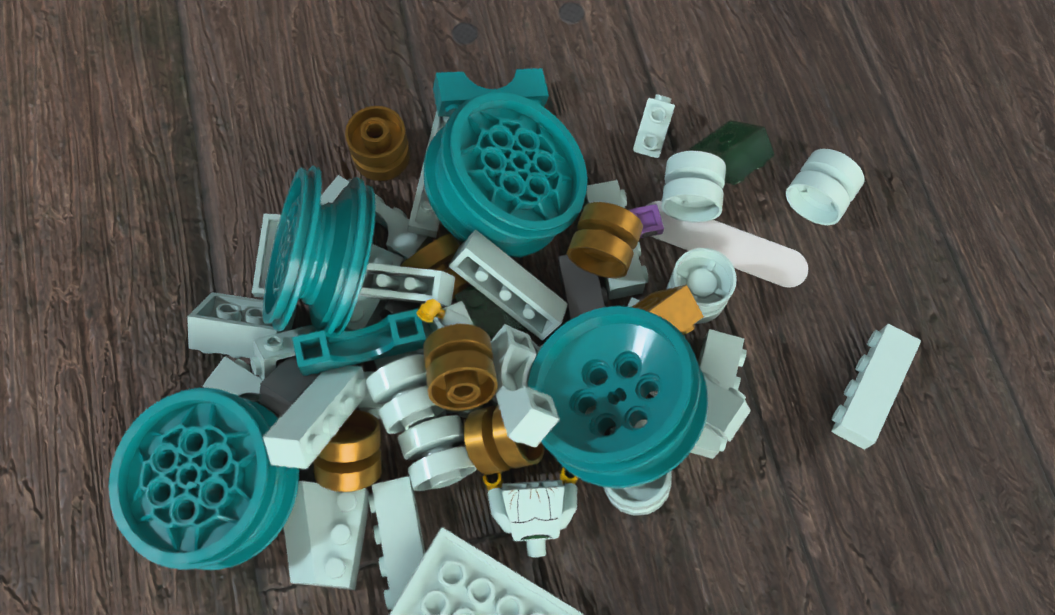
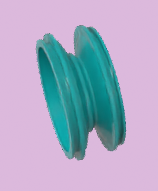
M496 92L477 96L462 103L451 114L445 126L436 133L425 154L424 185L428 200L436 216L445 228L463 243L477 230L509 257H523L543 249L557 234L568 228L578 217L587 191V170L583 155L574 137L555 115L540 104L523 96Z
M312 166L308 172L305 168H299L296 172L280 215L264 290L263 321L265 324H271L272 322L275 331L281 332L285 329L299 299L305 305H308L312 325L317 331L326 330L329 334H332V332L342 334L346 328L362 288L375 225V193L372 186L365 185L363 179L354 177L332 203L328 202L322 205V176L320 168Z
M612 306L585 312L566 322L549 337L538 352L527 387L552 397L559 417V421L541 440L542 444L571 474L583 481L602 487L627 488L639 486L669 473L692 451L701 436L707 418V385L691 345L685 336L666 319L652 312L633 307ZM637 371L633 377L626 378L630 372ZM607 378L603 384L597 385L599 380ZM658 391L655 397L646 399L650 392ZM596 406L595 410L591 413L585 414L589 407ZM647 420L643 427L635 428L637 422ZM616 427L611 435L604 436L608 428Z
M216 388L183 390L156 402L146 409L132 423L120 441L113 458L109 477V499L113 517L119 530L130 545L149 561L173 569L220 570L230 568L253 558L264 550L276 538L287 522L294 507L299 486V468L271 465L263 436L279 418L257 402ZM203 439V445L199 449L200 441ZM228 455V461L223 467V459ZM171 488V494L168 498V491ZM224 488V496L220 500L219 493ZM195 505V513L191 516L192 507Z

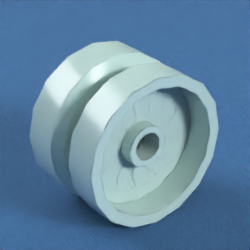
M670 471L656 480L639 486L627 488L604 487V491L611 504L621 512L633 516L648 515L659 509L667 500L672 484V473Z

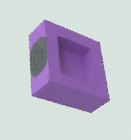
M657 204L629 209L643 224L640 238L663 234L664 227Z

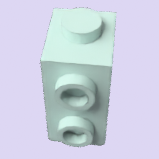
M657 94L655 99L648 97L633 147L634 152L654 158L660 156L675 105L670 104L671 98Z
M309 325L253 339L255 357L250 358L254 375H260L263 381L276 369V360L295 356L292 337L317 332L315 327Z

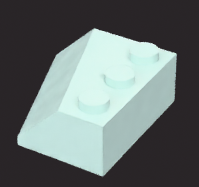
M299 481L294 507L284 525L291 583L356 590L369 510L368 495L370 493L366 488L356 491L339 492L328 490L315 482Z

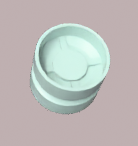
M818 149L810 155L801 168V172L796 175L787 188L786 198L790 206L807 220L821 225H833L839 222L849 207L850 202L864 184V174L858 164L845 154L832 149Z
M684 151L672 155L666 163V185L663 189L661 205L663 212L674 219L688 222H706L719 217L723 206L724 193L722 189L725 184V162L716 155L702 151Z
M696 248L686 252L678 259L666 289L687 285L704 316L695 324L710 322L720 315L735 290L737 276L734 266L725 255L709 248Z
M424 354L412 355L394 361L374 372L366 380L374 403H387L379 410V415L386 432L389 434L404 432L415 425L436 418L447 410L435 405L428 396Z
M443 416L425 421L407 429L398 437L404 459L418 460L408 468L415 491H426L450 486L477 470L470 460L466 446L457 447L465 441L464 427L459 416Z

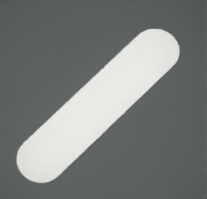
M654 201L646 205L657 204L664 227L663 234L651 237L688 251L696 248L716 250L725 255L735 269L783 287H796L807 277V261L803 255L793 249L715 220L688 222L674 219L663 212L661 208L662 201Z

